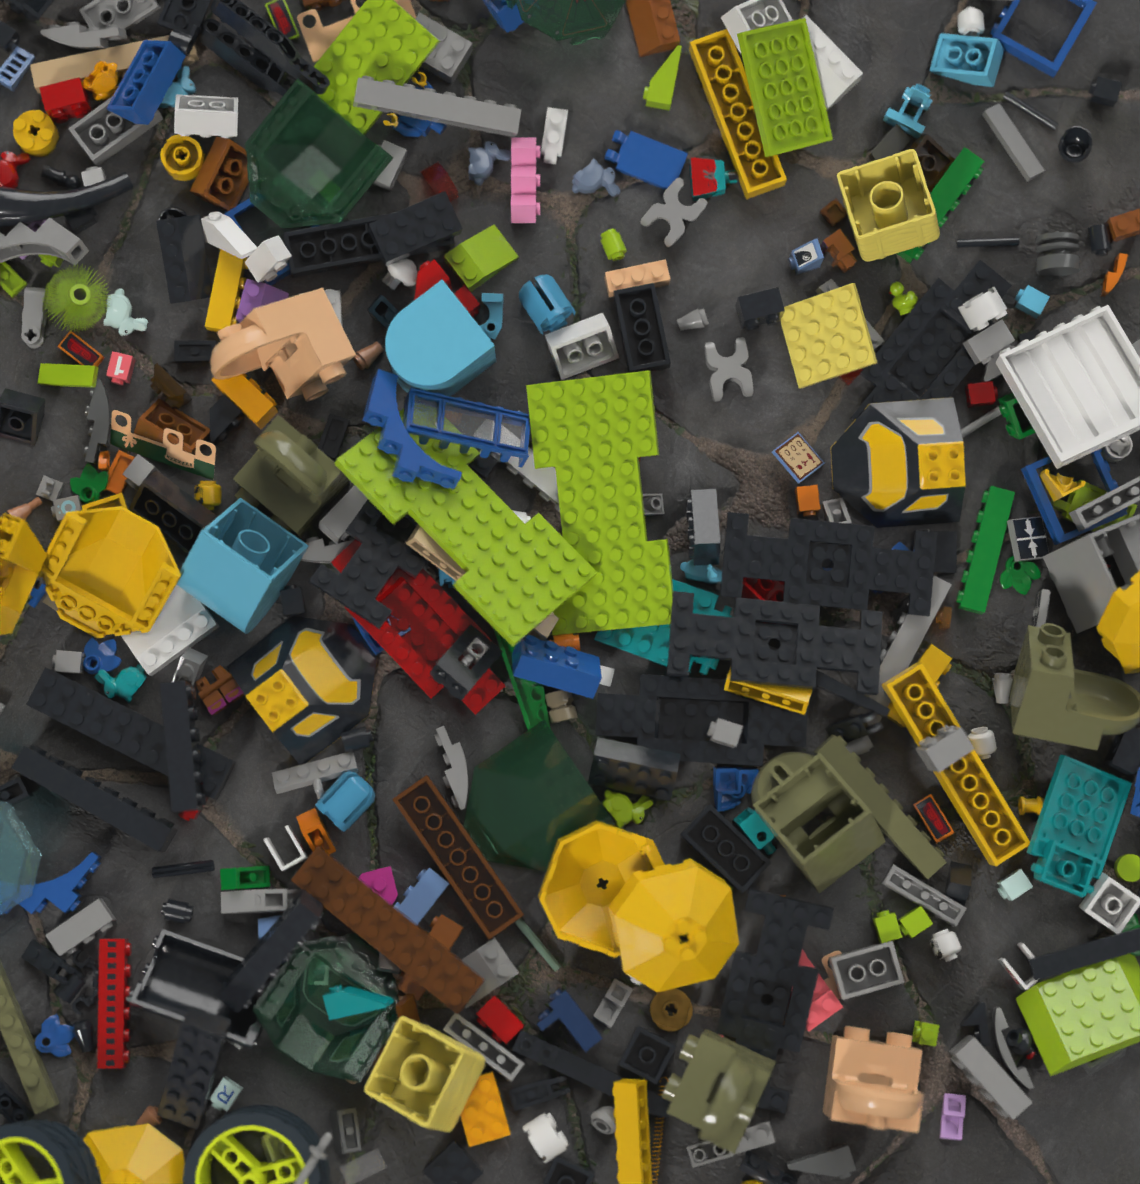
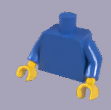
M418 72L421 76L419 82L416 78L412 77L413 83L420 85V88L416 86L415 89H434L426 81L427 78L424 73ZM394 113L387 114L391 117V122L383 121L384 125L393 126V129L405 137H419L421 135L426 137L431 129L441 135L447 127V124L396 115Z

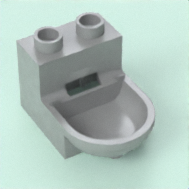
M1140 514L1091 533L1043 556L1049 570V575L1055 583L1066 608V613L1077 633L1099 624L1113 592L1117 590L1103 559L1104 557L1113 555L1126 584L1120 587L1123 590H1126L1133 584L1130 578L1140 571Z

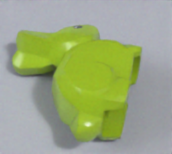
M610 789L604 792L605 799L602 802V805L610 813L620 829L631 821L639 825L644 819L645 810L653 805V800L648 796L642 795L637 803H632L627 795L612 792Z

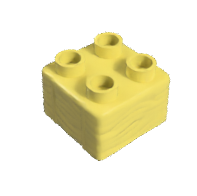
M914 149L905 150L892 156L840 171L837 174L847 215L860 256L864 261L869 262L883 259L886 256L923 246L939 238L940 231L936 210Z
M401 1016L366 1083L364 1091L423 1127L450 1132L455 1127L485 1066V1058L480 1053L441 1033L439 1030Z

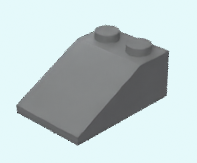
M496 937L462 959V961L486 979L465 1007L468 1008L519 973Z

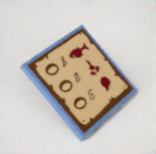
M799 432L772 451L773 455L798 484L825 464Z

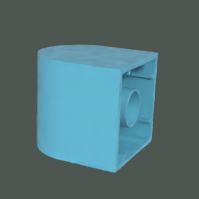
M443 280L439 281L394 317L387 330L385 341L387 357L393 374L398 375V384L406 392H409L410 388H417L451 396L496 362L495 345Z
M239 498L200 532L180 570L181 576L176 585L247 634L257 626L281 595L280 591L284 590L309 545L245 500Z

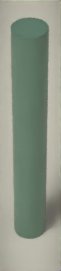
M520 917L515 922L517 927L551 968L557 971L561 965Z

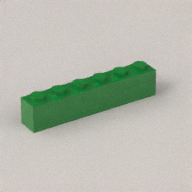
M966 147L962 149L930 193L940 228L948 219L945 216L949 210L954 211L960 203L957 199L961 193L966 195L972 185L969 182L972 178L977 179L984 170L981 167L984 160ZM919 246L896 254L911 263L913 259L918 260L924 250L922 249L923 246Z
M990 486L987 491H983L981 502L984 503L982 511H978L976 522L979 523L978 528L973 531L971 542L974 543L972 551H968L966 562L969 563L967 571H963L961 582L964 583L962 591H958L956 597L959 609L981 615L985 613L1015 495L1013 491Z

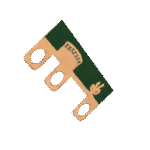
M117 410L112 411L110 445L214 480L216 456L214 444L201 439L197 440L194 455L183 451L182 433L165 428L162 444L131 433L130 415ZM117 415H122L127 419L126 426L122 427L117 424L115 420ZM169 433L176 434L179 438V443L176 445L171 444L167 439V435ZM202 444H206L211 448L212 454L210 456H205L201 453L200 446Z

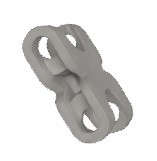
M680 177L676 178L665 190L663 195L665 205L660 203L653 204L640 222L643 226L647 227L657 219L668 221L671 230L664 241L668 248L672 247L684 234L685 226L683 220L688 222L695 221L708 204L707 200L701 198L692 206L682 205L678 200V194L684 186V180Z
M744 337L736 339L734 344L735 353L730 357L719 355L713 342L705 343L706 365L709 370L715 371L709 381L714 402L722 399L723 385L729 381L739 384L745 397L753 395L752 374L749 369L742 367L748 359V350Z

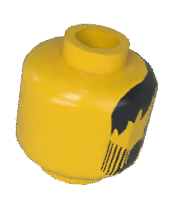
M200 481V484L195 485L194 499L207 509L214 510V506L221 504L222 488L219 484H216V481Z

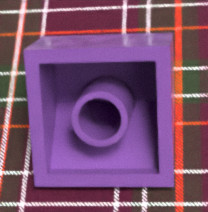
M246 279L236 315L237 322L240 323L254 308L287 299L289 293L265 283Z

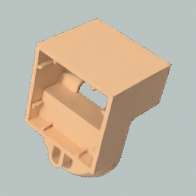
M319 288L254 308L240 323L221 329L217 333L221 342L213 349L210 365L215 379H227L259 368H263V371H266L271 367L287 399L303 394L306 401H312L329 391L326 385L340 380L347 374L343 366L356 354L324 289Z
M845 1026L843 1037L833 1035L822 1112L835 1121L863 1124L877 1129L890 1128L919 1132L924 1096L923 1093L918 1091L922 1050L917 1047H911L913 1036L887 1032L886 1043L870 1041V1029Z

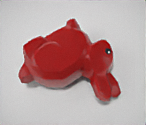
M9 151L1 153L0 186L17 188L19 176L16 167L30 161L28 153H21L19 155Z

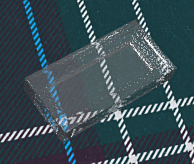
M376 1148L339 1168L346 1183L355 1184L387 1168V1165L379 1148Z

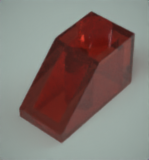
M439 162L421 171L434 196L445 191L450 202L459 198L458 190Z

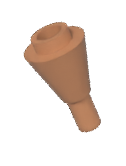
M36 497L28 504L6 510V512L26 520L32 513V510L43 504L39 497Z
M149 1105L136 1122V1125L149 1123L151 1126L162 1123V1117L157 1115L159 1108Z

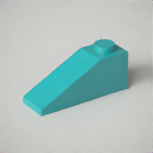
M341 985L330 987L329 992L323 995L329 1020L386 1008L394 1003L391 997L352 986L342 988Z

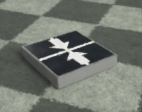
M1042 516L1007 521L1015 562L1043 559V556L1049 554Z
M1042 589L1036 593L1031 626L1041 627L1042 624H1046L1050 590Z

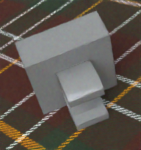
M44 475L36 495L53 502V500L59 498L64 483Z

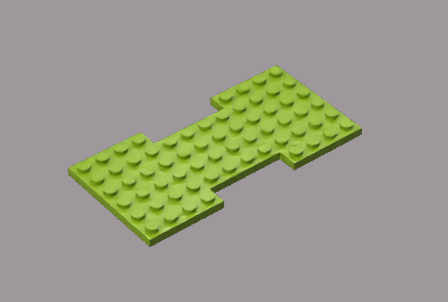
M651 371L526 385L535 469L555 467L562 536L597 571V574L553 612L559 619L552 629V635L670 624L673 583L668 539L647 541L639 457L659 455Z
M414 403L412 423L436 428L437 409ZM403 408L401 411H399L400 418H401L402 422H403L404 408ZM444 417L443 430L461 434ZM378 427L336 459L334 463L392 524L408 513L466 572L453 586L512 647L597 574V571L540 513L536 514L525 524L468 466L480 454L476 448L470 447L468 453L463 454L460 453V444L450 442L447 449H441L439 447L440 440L430 438L427 444L422 445L419 443V435L409 433L414 442L433 460L442 466L462 472L461 479L455 489L445 488L440 484L424 481L419 477H415L413 483L393 477L397 455L386 453L384 450L377 448L382 427Z

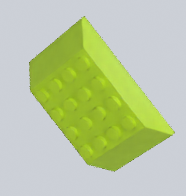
M1130 953L1077 968L1037 983L1015 999L1050 1076L1140 1042V966L1135 956Z

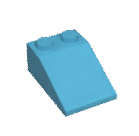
M940 33L929 71L972 85L994 87L1004 48L997 38Z

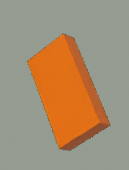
M118 450L108 471L109 481L105 490L114 494L123 493L127 485L125 482L127 478L123 475V472L134 460V456Z

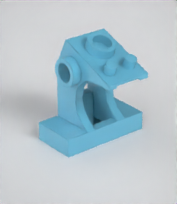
M921 84L913 85L911 88L907 87L902 96L905 101L899 112L889 108L883 121L892 126L898 124L905 133L918 139L922 135L925 126L917 123V120L923 109L927 111L933 101L930 99V90ZM908 103L919 108L915 117L904 113Z
M482 293V302L489 308L490 315L487 322L479 326L490 340L491 338L496 340L502 329L504 294ZM490 323H493L495 325V329L493 331H490L488 329V325Z

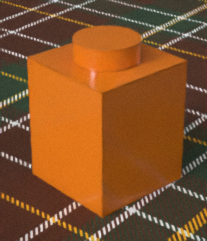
M818 485L796 487L795 495L798 514H803V517L815 516V512L820 511Z

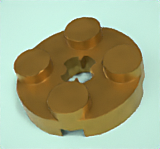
M674 988L658 992L651 1001L650 1014L652 1020L659 1028L665 1031H676L683 1028L692 1017L693 1007L690 999L679 989ZM671 1003L675 1004L674 1008L677 1009V1013H673V1016H669L668 1011L665 1010V1007L667 1005L670 1006L669 1004Z

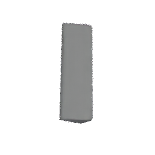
M1000 103L983 112L982 116L1027 182L1045 171Z
M894 864L881 882L886 887L916 905L922 906L923 909L953 927L957 926L967 909Z

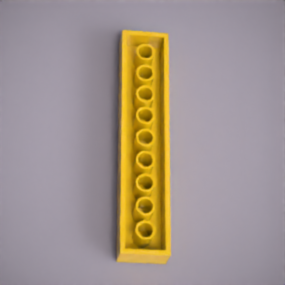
M922 663L911 665L881 684L918 747L920 746V741L929 736L930 738L938 734L936 731L945 725H948V727L952 725L960 727ZM972 750L941 772L933 771L990 865L998 866L1029 846L1030 841L975 750Z

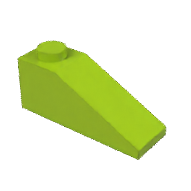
M678 45L650 80L649 87H645L643 99H646L647 107L670 111L682 46Z

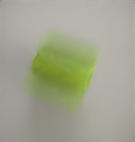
M79 267L81 278L78 276L77 268L75 273L74 268L73 272L69 271V273H72V276L68 274L67 270L64 273L60 271L57 275L61 278L60 275L63 274L65 279L61 278L59 284L55 287L57 288L55 289L56 291H51V283L48 284V287L46 286L49 292H46L47 290L45 289V296L55 298H41L53 300L42 301L53 304V307L50 304H44L50 306V312L55 313L51 319L64 309L66 310L58 323L63 319L61 325H70V328L67 327V329H70L71 332V326H74L75 329V321H77L78 330V320L82 331L83 328H87L81 326V324L85 325L86 316L89 319L86 325L93 327L92 325L101 319L99 315L101 316L104 310L107 311V309H104V307L107 308V301H100L98 299H111L100 297L111 295L100 293V290L103 293L109 292L102 290L103 285L101 283L97 284L99 280L90 287L87 286L93 278L92 276L89 279L91 273H87L90 268L85 272V270H81ZM102 308L103 311H99L100 314L97 315L98 318L96 317L95 319L92 315L98 313L96 311L97 309Z

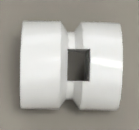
M1128 435L1103 447L1102 457L1109 462H1118L1128 456L1133 447L1130 436Z

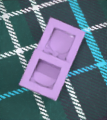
M944 1093L940 1124L941 1139L962 1140L966 1095Z

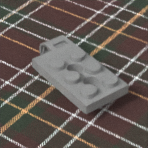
M94 0L80 9V12L89 28L97 27L101 30L106 29L107 25H118L119 28L128 30L161 7L157 0ZM123 1H127L129 4L128 9L121 12L120 4ZM111 12V20L105 23L103 21L104 14Z

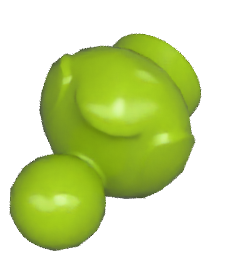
M894 282L891 284L889 294L895 296L892 300V305L895 309L899 310L900 315L908 314L915 307L918 297L913 291L902 294L904 291L903 284L901 282Z

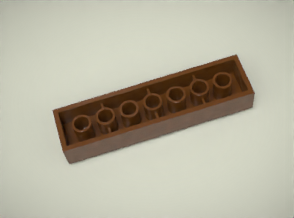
M428 775L392 799L488 939H491L524 915Z

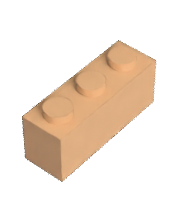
M665 259L605 272V282L608 296L613 297L614 290L654 283L655 288L669 285L670 276Z

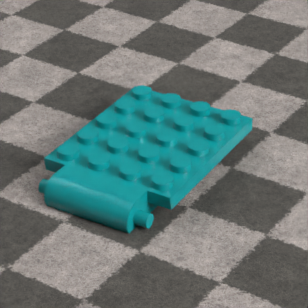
M672 579L673 591L694 593L693 614L733 617L730 615L733 608L725 605L722 612L714 609L719 595ZM670 624L603 630L596 633L595 641L667 667ZM690 657L689 673L693 663L696 662L702 664L699 672L707 675L710 668H717L719 659Z
M1060 755L1027 853L1038 857L1037 863H1033L1031 866L1034 878L1079 897H1085L1086 893L1091 894L1094 891V886L1089 885L1091 878L1098 880L1102 874L1132 783L1068 756Z

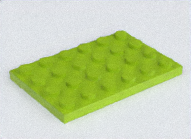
M366 0L314 65L330 81L326 92L319 95L310 89L308 90L360 137H364L383 112L353 106L358 78L370 76L375 78L374 81L383 82V80L394 81L395 85L403 86L440 43V40L394 0Z
M806 18L738 33L737 37L765 157L833 140Z

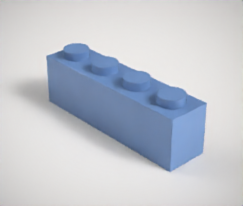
M432 868L428 870L423 869L416 878L419 880L414 887L410 885L403 894L406 897L401 904L399 902L395 904L396 908L416 924L421 922L450 884Z

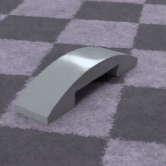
M996 1006L992 1012V1032L998 1054L1012 1076L1025 1087L1032 1089L1034 1087L1026 1067L1020 1066L1016 1068L1001 1030L1009 1028L1001 1007Z

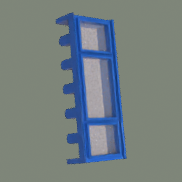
M410 388L405 398L403 424L408 433L419 435L420 444L425 445L430 438L440 440L439 447L441 449H447L451 442L460 444V453L463 454L468 453L470 447L480 449V457L487 458L492 451L501 453V462H508L510 457L514 456L519 457L518 467L522 468L529 457V414L504 409L503 407L486 405L482 402H472L459 397H450L442 393H432L417 388Z

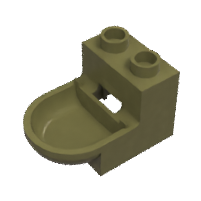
M277 415L264 432L254 441L258 448L257 452L233 478L241 487L234 496L237 499L242 498L255 508L261 504L273 514L270 519L290 533L293 531L301 538L346 487L349 480L334 464L335 462L319 450L308 437L299 433L281 416Z
M1050 623L1042 624L1041 627L1028 625L1010 691L1013 734L1097 750L1102 734H1121L1132 729L1140 722V693L1121 680L1107 675L1074 669L1070 633H1066L1062 627Z
M802 752L780 754L764 764L757 773L751 792L755 811L784 846L795 866L819 894L886 842L871 810L821 753L816 756ZM828 807L834 814V817L820 825L808 836L801 827Z
M705 1029L700 1039L689 1034L679 1058L689 1062L683 1078L672 1073L662 1097L671 1101L667 1111L668 1114L701 1129L699 1138L735 1154L776 1061Z

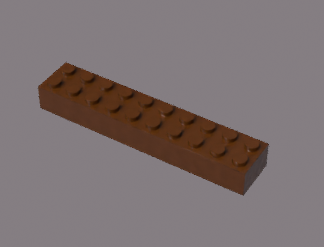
M317 846L291 879L292 882L321 902L323 907L456 1014L461 1013L486 981L484 977L322 847Z

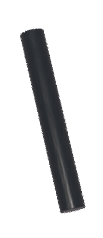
M1008 91L1003 96V99L1052 130H1055L1059 123Z
M1019 237L959 239L956 241L957 248L1019 245Z

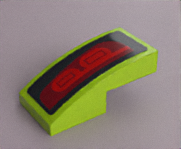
M273 0L265 4L272 24L276 29L290 40L300 36L285 0Z

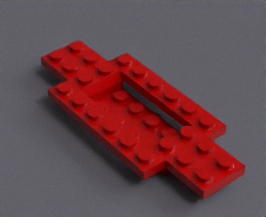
M355 539L331 561V564L341 573L362 543ZM400 568L396 569L376 597L377 601L392 610L390 614L392 616L388 617L391 625L386 620L381 629H378L347 607H344L431 699L444 686L433 679V676L429 674L430 671L470 624L492 641L424 569L421 570L416 579ZM409 627L411 628V630L402 637L398 634L402 630L404 631L407 630ZM472 649L474 653L479 654L477 650ZM462 654L458 658L460 662L463 660L462 658H465L464 655ZM472 663L468 669L471 670L474 664ZM488 669L462 701L476 715L506 685Z

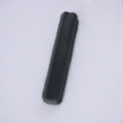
M213 860L158 866L152 868L153 878L210 872L215 870V864Z

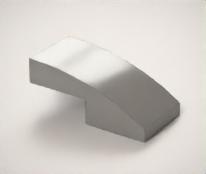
M614 979L592 1018L611 1028L633 989Z

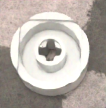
M995 287L988 289L986 293L978 294L963 303V306L958 307L970 330L973 329V331H979L988 326L990 319L991 321L997 320L1007 314V307Z
M543 1113L522 1126L525 1132L528 1131V1138L540 1158L543 1157L544 1163L567 1150L566 1146L569 1145L563 1132H557L555 1129L557 1123L551 1113L547 1115Z

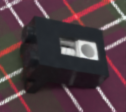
M470 624L436 663L429 674L433 676L437 683L446 687L452 696L462 701L503 651ZM472 649L477 650L479 654L474 653ZM463 654L465 658H462L463 660L460 662L458 658ZM473 663V668L471 670L468 669L470 665Z

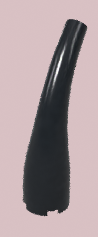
M123 172L89 186L62 191H33L0 186V227L14 226L19 222L27 224L43 221L49 217L53 219L89 209L132 190L133 184L128 174Z

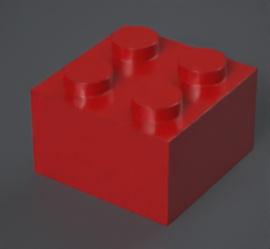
M80 77L39 87L45 112L53 123H64L73 117L83 118L92 112L88 92L83 87Z

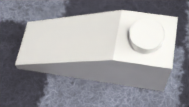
M211 212L209 216L201 219L205 242L240 259L250 256L257 249L256 245L236 223L221 212Z

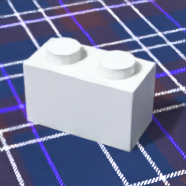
M278 235L264 240L245 261V264L258 283L264 280L269 282L277 277L278 271L287 266L286 262L292 255Z

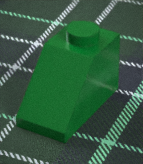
M269 866L220 869L221 890L270 887Z

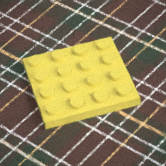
M855 283L784 307L785 312L780 322L799 388L802 389L877 364Z

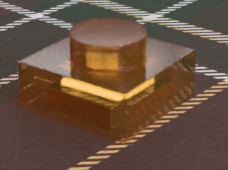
M944 606L941 608V611L937 612L936 623L939 624V629L948 630L950 628L952 607Z

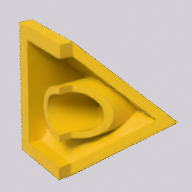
M1048 469L1040 473V477L1053 502L1082 488L1086 483L1085 481L1074 482V478L1062 476L1060 473H1057V476L1049 474L1050 470Z

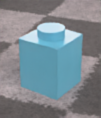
M1027 285L1024 290L1020 289L1016 295L1015 300L1018 302L1015 308L1037 319L1045 307L1049 296Z

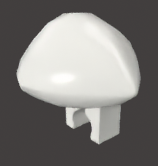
M402 259L388 266L389 272L382 280L393 290L401 281L405 286H413L417 282L418 272L416 265L409 259Z

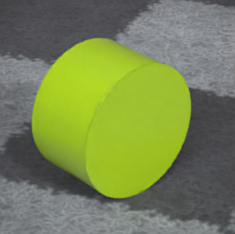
M1134 854L1120 856L1114 864V871L1117 877L1126 882L1139 880L1140 857Z

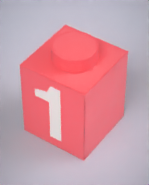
M112 351L106 374L111 379V383L117 385L130 384L136 361L135 358Z

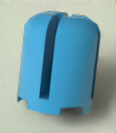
M548 274L534 277L536 288L529 280L519 291L521 304L542 335L543 331L550 330L553 332L567 324L566 319L571 313L574 316L576 313L554 278Z
M347 771L317 800L318 802L315 806L344 832L372 805L376 795L374 789L356 772Z

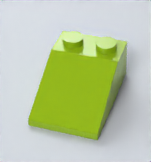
M495 224L460 243L444 255L447 265L462 285H465L470 292L519 258Z

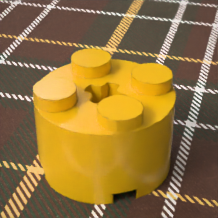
M30 110L24 112L13 123L14 138L25 153L35 157H43L54 151L59 140V132L51 118L43 111Z
M177 134L170 137L163 146L161 161L169 175L175 180L189 181L197 177L205 161V155L195 139ZM182 155H185V156H186L184 160H181V159H182V157H181Z

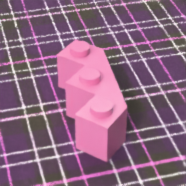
M511 138V223H536V215H540V203H536V187H540V174H536V158H540V146H536V138Z

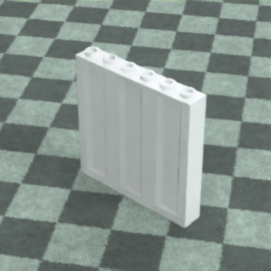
M1109 305L1102 308L1097 306L1085 316L1080 314L1074 317L1070 323H1060L1048 333L1046 331L1039 333L1033 340L1029 341L1026 339L1013 349L1006 348L999 353L996 365L1056 469L1140 430V357Z

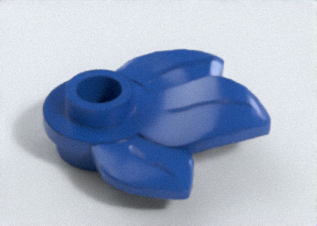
M91 638L84 647L86 657L83 662L86 672L98 674V671L101 669L110 672L120 665L122 660L115 656L117 644L114 639L99 644L94 638ZM97 661V665L92 668L93 662Z
M57 1014L48 1017L42 1023L41 1033L35 1039L37 1050L42 1053L50 1052L56 1057L69 1055L72 1051L67 1043L74 1037L72 1032L73 1026L60 1025ZM44 1038H48L50 1040V1044L48 1046H44L42 1044V1040Z

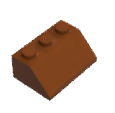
M625 0L639 57L673 50L680 45V37L670 0Z
M216 137L190 192L205 202L228 212L237 206L259 158L231 139Z
M158 399L138 419L133 433L163 444L165 428L178 431L183 435V451L195 455L196 441L199 439L206 441L210 435V428L178 409H172L166 402ZM169 433L167 435V439L171 444L176 445L179 443V438L176 434Z

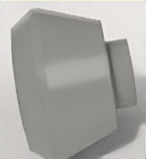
M603 1106L591 1115L593 1126L601 1133L611 1134L616 1130L614 1108L611 1106Z

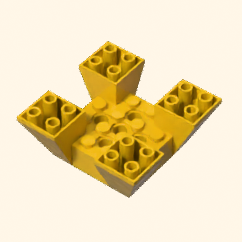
M7 513L0 517V635L13 633L47 556L24 519Z

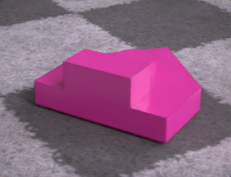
M391 866L360 875V879L391 904L394 903L398 892Z

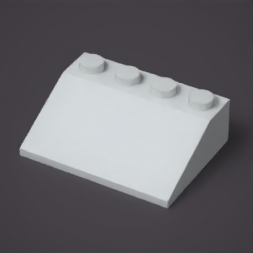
M805 15L803 18H806L826 111H828L861 80L863 72Z
M175 585L149 632L141 633V631H135L129 635L121 636L147 674L153 676L182 655L188 648L197 644L220 626L203 603Z

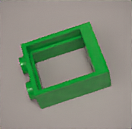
M1013 393L999 399L1001 404L999 410L1002 416L1006 418V429L1010 436L1020 440L1036 433L1032 425L1021 429L1013 408V404L1018 403Z

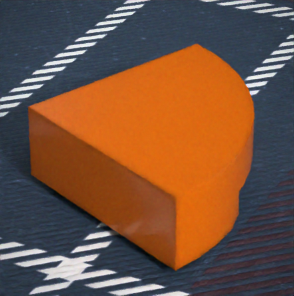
M100 451L98 468L102 472L109 471L110 469L109 451Z

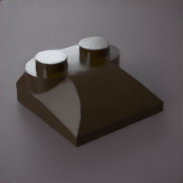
M926 133L916 139L909 149L916 151L929 192H932L955 159Z
M158 363L154 365V376L150 379L152 382L150 387L158 395L162 392L167 397L164 401L172 409L175 407L180 409L183 405H187L192 400L189 394Z

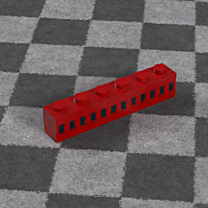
M128 938L99 939L97 1068H125L126 1063L130 1062V1050H127V1042H130V1029H127V1020H130L131 1009L127 1007V999L131 991V986H128V977H131V964H128V956H131L132 944L128 943Z

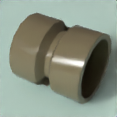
M560 690L545 694L547 706L551 707L549 711L551 724L578 718L576 708L571 704L574 701L571 692Z

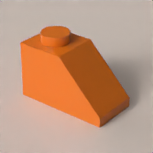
M316 808L296 817L301 832L312 852L317 846L322 847L329 854L336 851Z

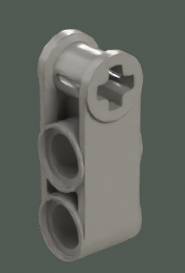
M26 287L24 290L21 337L27 346L33 349L39 348L44 341L47 314H45L47 305L44 304H48V302L42 301H48V299L41 298L48 297L45 296V289L48 292L47 288ZM33 334H35L36 337H33L31 341L29 337H32Z

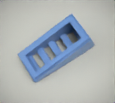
M17 46L0 68V84L15 91L36 57ZM20 54L24 56L25 58H27V60L23 61L19 59L18 55ZM14 61L20 63L22 65L21 68L14 65ZM13 68L17 71V73L14 74L13 72L9 71V69ZM8 74L9 76H11V77H13V78H12L11 80H9L8 78L5 77V75Z

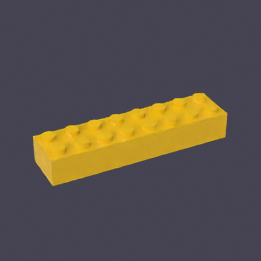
M724 29L691 41L689 45L691 57L734 169L737 171V177L746 199L785 186L787 178L778 155L765 157L746 72L728 30Z

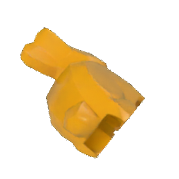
M99 61L95 65L94 71L84 78L83 87L93 93L92 97L94 99L105 101L116 92L118 88L116 86L118 83L117 64Z

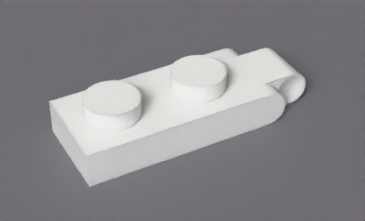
M550 107L547 109L541 154L545 155L544 163L556 164L557 156L561 157L568 110Z

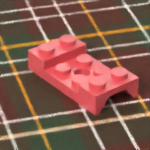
M802 949L799 965L815 968ZM819 973L805 1027L808 1032L843 1008Z

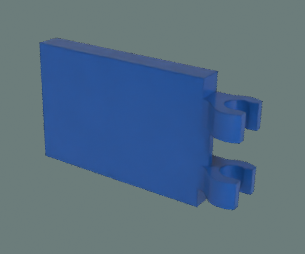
M615 130L612 141L622 146L619 153L608 149L604 160L617 164L616 171L666 190L676 178H679L688 153L633 131L627 136Z

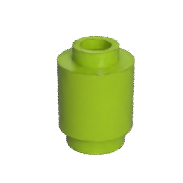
M616 229L603 232L601 234V244L609 260L613 259V261L624 258L627 250L620 233Z

